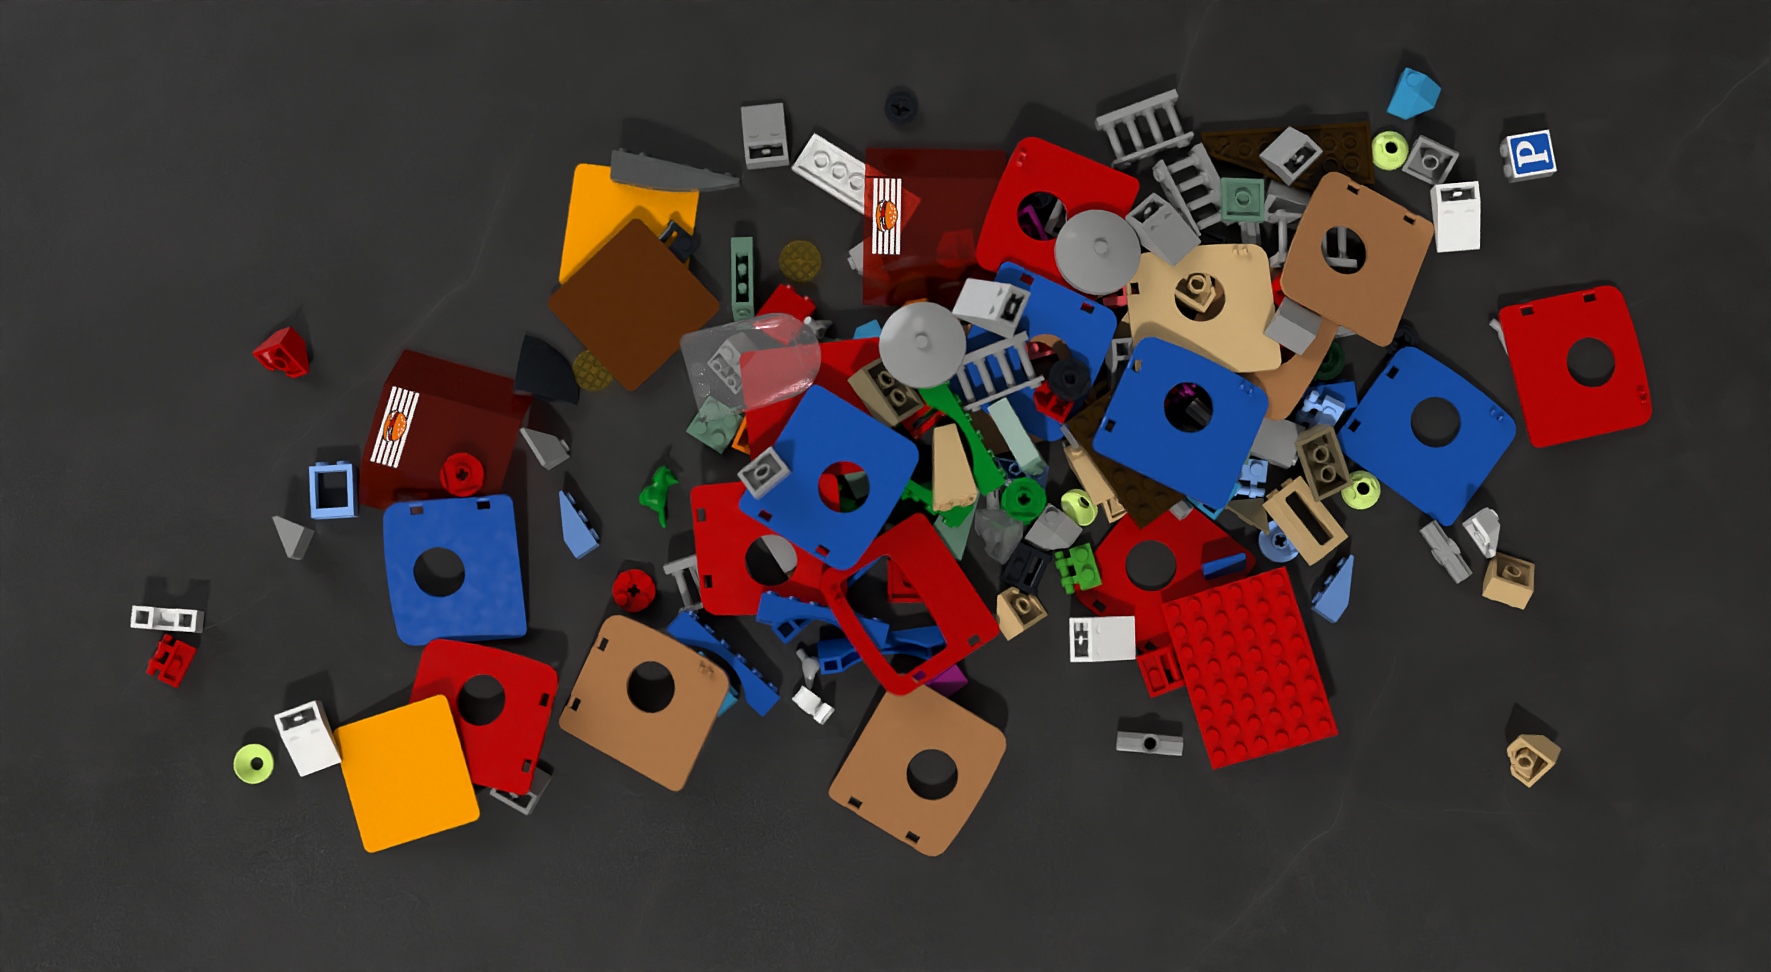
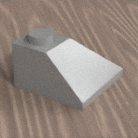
M527 428L520 429L541 465L548 471L570 457L567 453L570 448L564 439L560 441L556 436Z

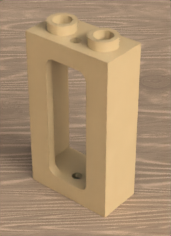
M1299 476L1293 480L1290 477L1281 484L1282 490L1278 491L1275 489L1266 496L1268 500L1262 506L1311 566L1348 536L1321 501H1314L1310 487L1303 478ZM1292 492L1296 494L1330 539L1323 545L1316 541L1286 503V497Z

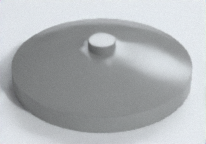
M1088 210L1073 216L1065 223L1056 238L1054 255L1059 272L1072 287L1087 294L1106 295L1120 290L1133 278L1139 267L1141 249L1135 231L1123 218L1104 210Z
M916 302L898 309L890 316L880 335L879 350L885 368L894 379L908 387L927 389L942 385L958 372L966 354V337L962 325L955 316L951 315L952 312L935 303Z

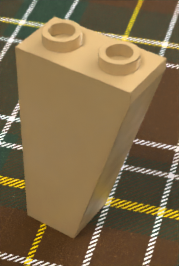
M954 423L934 428L932 435L933 510L948 511L958 505L969 506L975 502L978 492L956 425Z

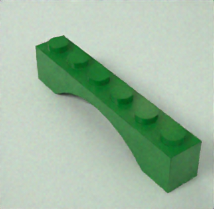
M947 381L933 388H917L927 406L938 409L948 415L964 432L973 455L972 477L982 496L985 497L1005 485L1006 481L1004 479L1007 476L1001 466L996 467L993 462L996 459L990 448L985 449L982 444L985 441L979 430L974 431L971 423H973L971 416L967 411L963 413L959 406L962 404L956 393L952 394L948 388L951 385L950 382Z
M909 479L905 487L909 491L907 495L916 502L921 500L926 504L924 508L934 516L936 513L943 518L942 522L950 529L953 526L956 529L959 528L974 508L972 505H958L948 511H934L931 490L921 487L911 479Z

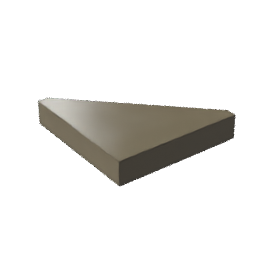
M1264 498L1231 500L1225 507V509L1236 513L1246 523L1256 526L1265 535H1269L1270 530L1266 509L1262 506Z

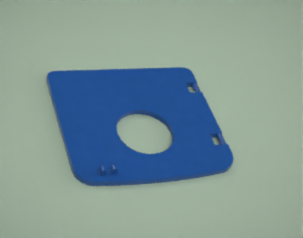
M1012 262L1003 263L994 282L1011 284L1031 293L1014 335L1026 330L1029 337L1025 341L1026 343L1033 337L1042 334H1051L1062 339L1069 347L1072 358L1082 361L1088 367L1091 389L1117 326L1113 311ZM1022 273L1034 279L1032 285L1020 281ZM1083 302L1095 307L1092 314L1080 309ZM973 324L966 339V354L1006 337ZM1013 346L1005 348L1006 353L1004 354L1016 384L1028 381L1029 379L1022 371L1017 349H1014ZM993 354L985 356L986 361L984 362L996 393L1007 389L1008 385L997 357H994ZM973 362L965 364L966 369L964 370L976 401L987 397L988 393L977 366ZM955 374L948 380L951 384L948 388L952 394L956 393L961 401L968 404L958 376ZM1073 376L1064 377L1065 380L1073 384L1075 383L1072 381ZM1028 386L981 405L982 409L980 410L990 414L987 407L1006 397L1028 433L1047 441H1055L1064 436L1060 430L1063 425L1062 423L1036 409L1032 396L1036 388L1030 389ZM1090 389L1082 398L1073 403L1064 423L1077 415Z
M1146 337L1138 342L1132 352L1128 365L1123 372L1101 425L1093 439L1092 447L1097 453L1216 510L1222 509L1230 497L1267 412L1268 397L1256 385L1207 358L1159 338ZM1135 360L1142 362L1138 373L1131 370ZM1189 382L1197 384L1211 398L1213 405L1212 417L1208 425L1201 431L1195 433L1179 431L1168 422L1165 416V397L1168 391L1179 383ZM1109 419L1115 422L1111 433L1104 430Z
M1405 347L1394 354L1385 369L1362 398L1358 407L1354 409L1348 420L1336 434V437L1344 455L1373 474L1378 480L1430 518L1436 520L1438 524L1449 526L1454 523L1514 439L1516 425L1514 420L1503 409L1453 370L1415 347ZM1394 366L1399 371L1396 373L1393 379H1391L1387 376V374L1390 371V369ZM1426 398H1443L1449 401L1459 414V432L1455 439L1444 447L1434 448L1424 445L1415 437L1411 429L1412 412L1416 405ZM1356 419L1360 424L1352 432L1348 427Z
M813 385L804 395L773 446V450L792 473L759 500L755 499L747 488L739 502V508L748 516L831 567L847 570L857 563L891 514L918 463L919 453L916 445L907 438L825 388ZM848 461L855 463L866 472L869 478L870 492L866 502L859 509L850 513H838L830 510L819 496V479L824 470L836 462ZM762 509L773 515L770 521L759 516ZM819 544L830 550L827 557L816 551Z
M508 494L414 502L407 501L392 504L387 508L383 516L386 574L396 630L403 642L408 645L418 646L427 645L436 639L470 642L520 638L526 634L528 627L514 503L511 496ZM490 501V508L478 509V502ZM423 506V513L412 514L411 507ZM434 547L447 548L456 553L462 560L465 568V579L462 586L455 593L447 596H435L423 590L418 584L414 571L415 563L419 555L427 549Z

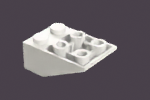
M1478 181L1435 185L1430 190L1437 253L1480 249V193Z
M1135 616L1069 618L1071 662L1136 659Z
M312 701L274 716L280 735L301 777L342 762L321 701Z

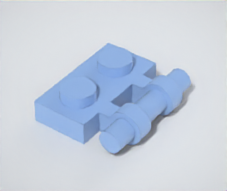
M1313 390L1304 399V405L1295 414L1296 419L1293 423L1302 425L1303 422L1309 423L1307 429L1320 423L1334 427L1346 404L1328 395L1322 401L1318 399L1319 392ZM1313 408L1317 409L1315 415L1310 413V410Z
M1249 459L1248 465H1243L1237 481H1250L1249 487L1242 486L1235 496L1237 494L1248 495L1249 498L1265 496V489L1257 488V482H1266L1268 461Z

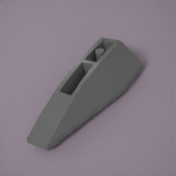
M624 148L612 151L610 180L613 183L666 192L718 191L740 187L741 185L740 179L732 173H724L723 175L716 173L712 169L702 170L691 165H681L671 161L652 158L651 154L640 152L639 155L631 154V150Z

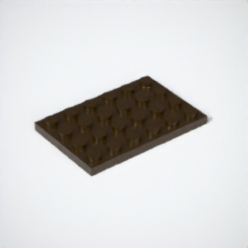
M1116 386L1064 423V425L1136 526L1141 530L1187 496L1101 455L1093 449V439L1115 393ZM1109 419L1104 430L1111 433L1115 422Z

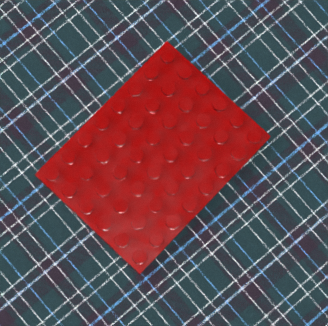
M1286 566L1161 604L1213 769L1339 734Z

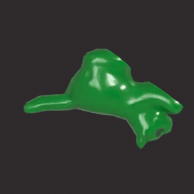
M665 465L660 466L654 473L652 485L646 486L639 494L641 505H645L651 510L658 512L662 528L667 527L664 507L668 487L680 482L673 471L667 469Z

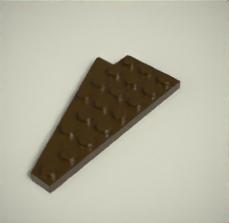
M1370 121L1290 126L1307 135L1323 150L1321 155L1291 186L1313 193L1320 179L1330 172L1341 173L1360 185L1369 186L1375 184ZM1288 127L1201 132L1200 140L1209 158L1285 183L1259 155ZM1348 185L1347 190L1355 194L1354 187Z

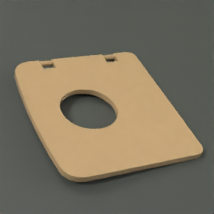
M1255 244L1196 246L1174 267L1152 252L1142 253L1135 275L1125 285L1133 350L1142 339L1156 337L1207 358L1235 374L1277 369L1281 364L1280 345L1264 335L1266 328L1275 315L1269 262L1266 252ZM1203 273L1210 275L1223 288L1225 294L1224 307L1218 316L1209 321L1198 322L1190 320L1176 306V286L1184 277L1190 274ZM1130 283H1138L1139 294H1132ZM1135 360V372L1138 373L1142 362Z

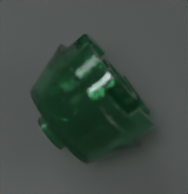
M1332 341L1314 378L1319 380L1332 379L1343 370L1345 353L1342 347L1335 341Z

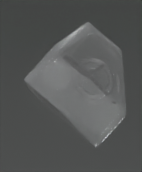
M975 510V530L978 536L982 535L987 545L984 548L988 556L1001 564L1006 563L1023 538V522L1013 519L1005 510Z

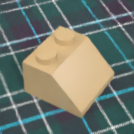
M1496 552L1490 558L1483 581L1482 596L1512 607L1524 609L1534 591L1535 564Z

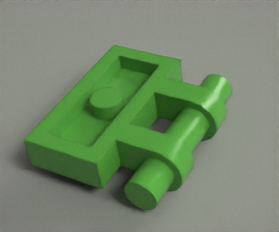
M1090 543L1069 549L1070 558H1065L1063 551L1055 553L1057 560L1055 564L1057 569L1060 570L1062 576L1061 584L1062 587H1065L1067 594L1075 592L1074 584L1079 583L1082 591L1102 585ZM1074 565L1076 576L1070 577L1068 567Z

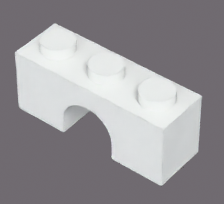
M133 606L130 627L202 633L204 611Z

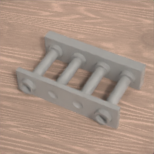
M1176 89L1096 118L1095 125L1097 130L1103 129L1107 132L1117 157L1112 162V169L1119 168V170L1131 166L1130 163L1175 146L1182 148L1190 144L1194 136L1193 132L1184 134L1173 107L1175 105L1174 102L1178 99ZM1161 107L1166 110L1176 138L1164 141L1154 116L1155 109ZM1142 114L1143 117L1146 116L1157 144L1146 149L1134 122L1135 117ZM1120 122L1127 125L1137 152L1127 156L1123 152L1114 129L1116 127L1115 124Z
M1202 143L1195 145L1188 152V158L1167 167L1164 161L1160 160L1152 168L1154 177L1160 182L1170 204L1198 237L1201 236L1199 230L1221 221V179ZM1193 165L1198 172V176L1175 185L1170 174ZM1203 184L1208 195L1185 204L1180 193ZM1208 203H1213L1218 211L1217 214L1195 223L1190 211ZM1221 221V222L1224 223L1225 227L1230 226V225H1232L1233 223H1235V222Z
M1280 209L1268 217L1269 222H1278L1279 251L1269 258V267H1284L1288 254L1287 223L1299 225L1303 214L1289 213V210ZM1334 227L1337 228L1338 257L1331 258L1327 254V232L1324 234L1321 242L1322 255L1326 263L1338 273H1349L1357 268V260L1349 259L1347 256V228Z
M1026 330L1013 335L1012 340L1005 338L965 354L964 361L956 373L968 401V404L962 407L963 411L969 410L972 413L982 409L981 405L1028 386L1030 389L1042 385L1041 381L1045 380L1044 375L1036 376L1024 346L1026 345L1025 341L1029 339ZM1011 346L1017 349L1029 379L1020 384H1016L1004 354L1006 353L1005 348ZM990 354L997 357L1008 385L1007 389L997 393L984 362L986 361L985 356ZM970 362L977 366L988 393L987 397L977 401L964 370L966 369L965 364Z
M693 554L666 563L663 566L666 575L671 573L672 576H675L685 605V607L680 608L679 613L684 609L686 612L691 610L697 614L698 609L703 608L702 601L693 604L683 575L684 568L692 566L699 580L697 555ZM745 557L746 567H747V570H748L749 574L751 575V572H750V569H749V566H748V563H747V560H746V557ZM704 575L705 588L710 587L707 576Z

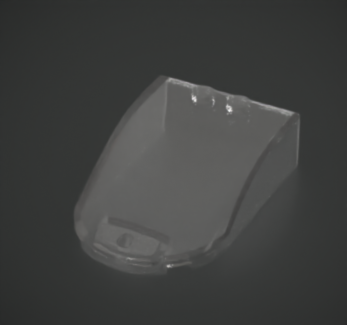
M784 313L765 314L684 334L679 340L702 423L741 414L799 395L812 384L821 363L820 346L813 331L805 323Z

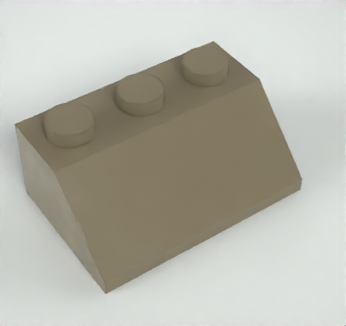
M881 357L861 368L848 379V382L873 418L890 429L925 406L912 387L898 382L890 375Z
M1320 423L1303 431L1295 441V446L1314 501L1318 502L1353 485L1333 426Z

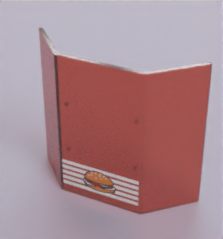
M866 148L863 305L903 306L906 301L928 298L930 303L945 307H955L967 278L994 282L997 274L988 272L979 266L976 261L975 251L992 198L1006 169L1005 150Z
M405 349L384 383L361 459L358 504L386 511L392 504L398 502L458 498L459 496L451 494L444 488L440 479V471L444 463L450 456L457 453H467L476 457L482 463L485 470L483 487L471 496L500 494L521 422L534 397L513 394L514 379ZM461 469L457 478H461L462 481L466 480L468 472ZM490 501L478 502V509L490 508ZM423 506L411 507L412 514L423 513Z

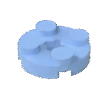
M1274 520L1269 522V535H1265L1262 530L1258 535V546L1261 553L1271 562L1283 563L1293 559L1299 551ZM1277 535L1280 538H1285L1286 541L1283 542V547L1275 545L1274 541H1276Z

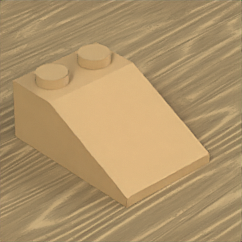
M1072 445L1064 448L1069 466L1094 506L1115 496L1080 446L1076 449Z

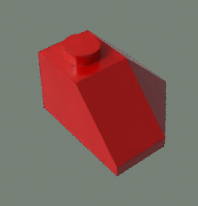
M291 326L275 332L252 352V355L266 369L285 371L286 376L292 378L302 376L310 371L305 341Z

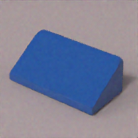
M1239 553L1201 564L1204 579L1210 580L1245 570L1246 556L1245 553Z

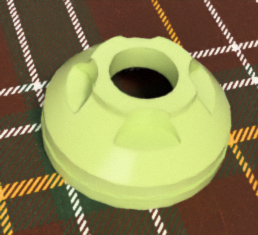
M1393 131L1377 135L1372 141L1373 163L1384 170H1393L1400 167L1408 156V144L1405 138ZM1386 143H1395L1397 152L1393 154L1388 153L1385 149Z
M1363 470L1350 473L1353 485L1341 490L1344 501L1355 509H1366L1374 505L1381 492L1377 478L1370 472ZM1361 482L1369 486V492L1366 495H1361L1357 491V485Z
M1072 489L1061 498L1063 513L1076 524L1086 526L1096 518L1098 513L1097 505H1093L1085 491ZM1081 497L1088 501L1089 506L1082 503Z
M259 744L244 746L238 751L234 759V770L237 776L247 783L255 784L266 780L274 769L272 753L269 749ZM255 757L263 760V766L260 770L253 769L251 765Z

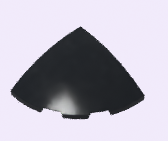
M525 335L517 365L513 394L535 397V400L577 406V381L568 361L549 343L536 337Z

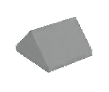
M1420 135L1414 142L1402 171L1434 186L1443 184L1460 153Z
M1271 179L1264 200L1265 221L1269 222L1268 217L1280 209L1289 210V213L1303 214L1312 192L1291 185L1288 186L1285 183ZM1287 223V228L1297 230L1298 224Z
M1284 297L1264 335L1301 356L1317 336L1323 318L1291 299Z
M770 446L737 473V475L754 498L759 500L792 472Z
M278 516L272 517L288 558L295 560L303 559L315 531Z

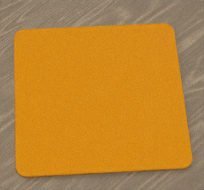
M579 164L574 173L559 275L561 285L569 280L633 219L642 220L657 237L668 227L667 224L672 219L693 237L699 192L655 191L613 183L610 180L611 167ZM674 232L664 245L669 248L679 235ZM690 258L684 264L687 269L689 268Z
M437 695L339 727L333 732L342 759L340 764L366 851L372 853L463 825L479 818V805L449 701L444 695Z

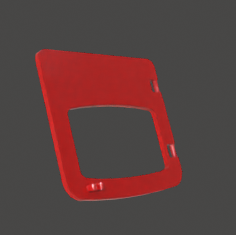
M922 513L912 515L874 539L853 567L847 570L831 567L823 573L820 579V591L840 627L877 680L888 693L894 696L910 694L995 638L1000 631L998 623L927 517ZM883 555L889 556L911 583L931 613L947 643L943 651L904 676L898 675L878 651L856 618L840 588V583ZM977 634L980 641L970 646L967 640ZM922 670L925 677L915 682L912 676Z

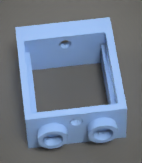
M337 461V465H329V462H317L316 466H310L311 518L318 520L359 517L357 466L350 464V461ZM347 471L348 507L319 509L318 473Z

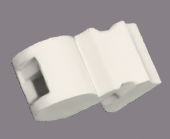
M803 685L792 698L799 707L808 714L813 715V718L822 725L835 710L828 704L823 703L819 697Z

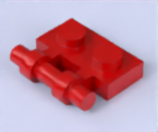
M165 633L162 641L159 640L157 644L158 649L155 655L147 663L149 666L146 673L154 676L156 670L159 669L161 672L157 679L175 688H179L198 649L180 640H176L174 646H171L170 642L173 636ZM165 652L170 653L165 664H163L161 660Z

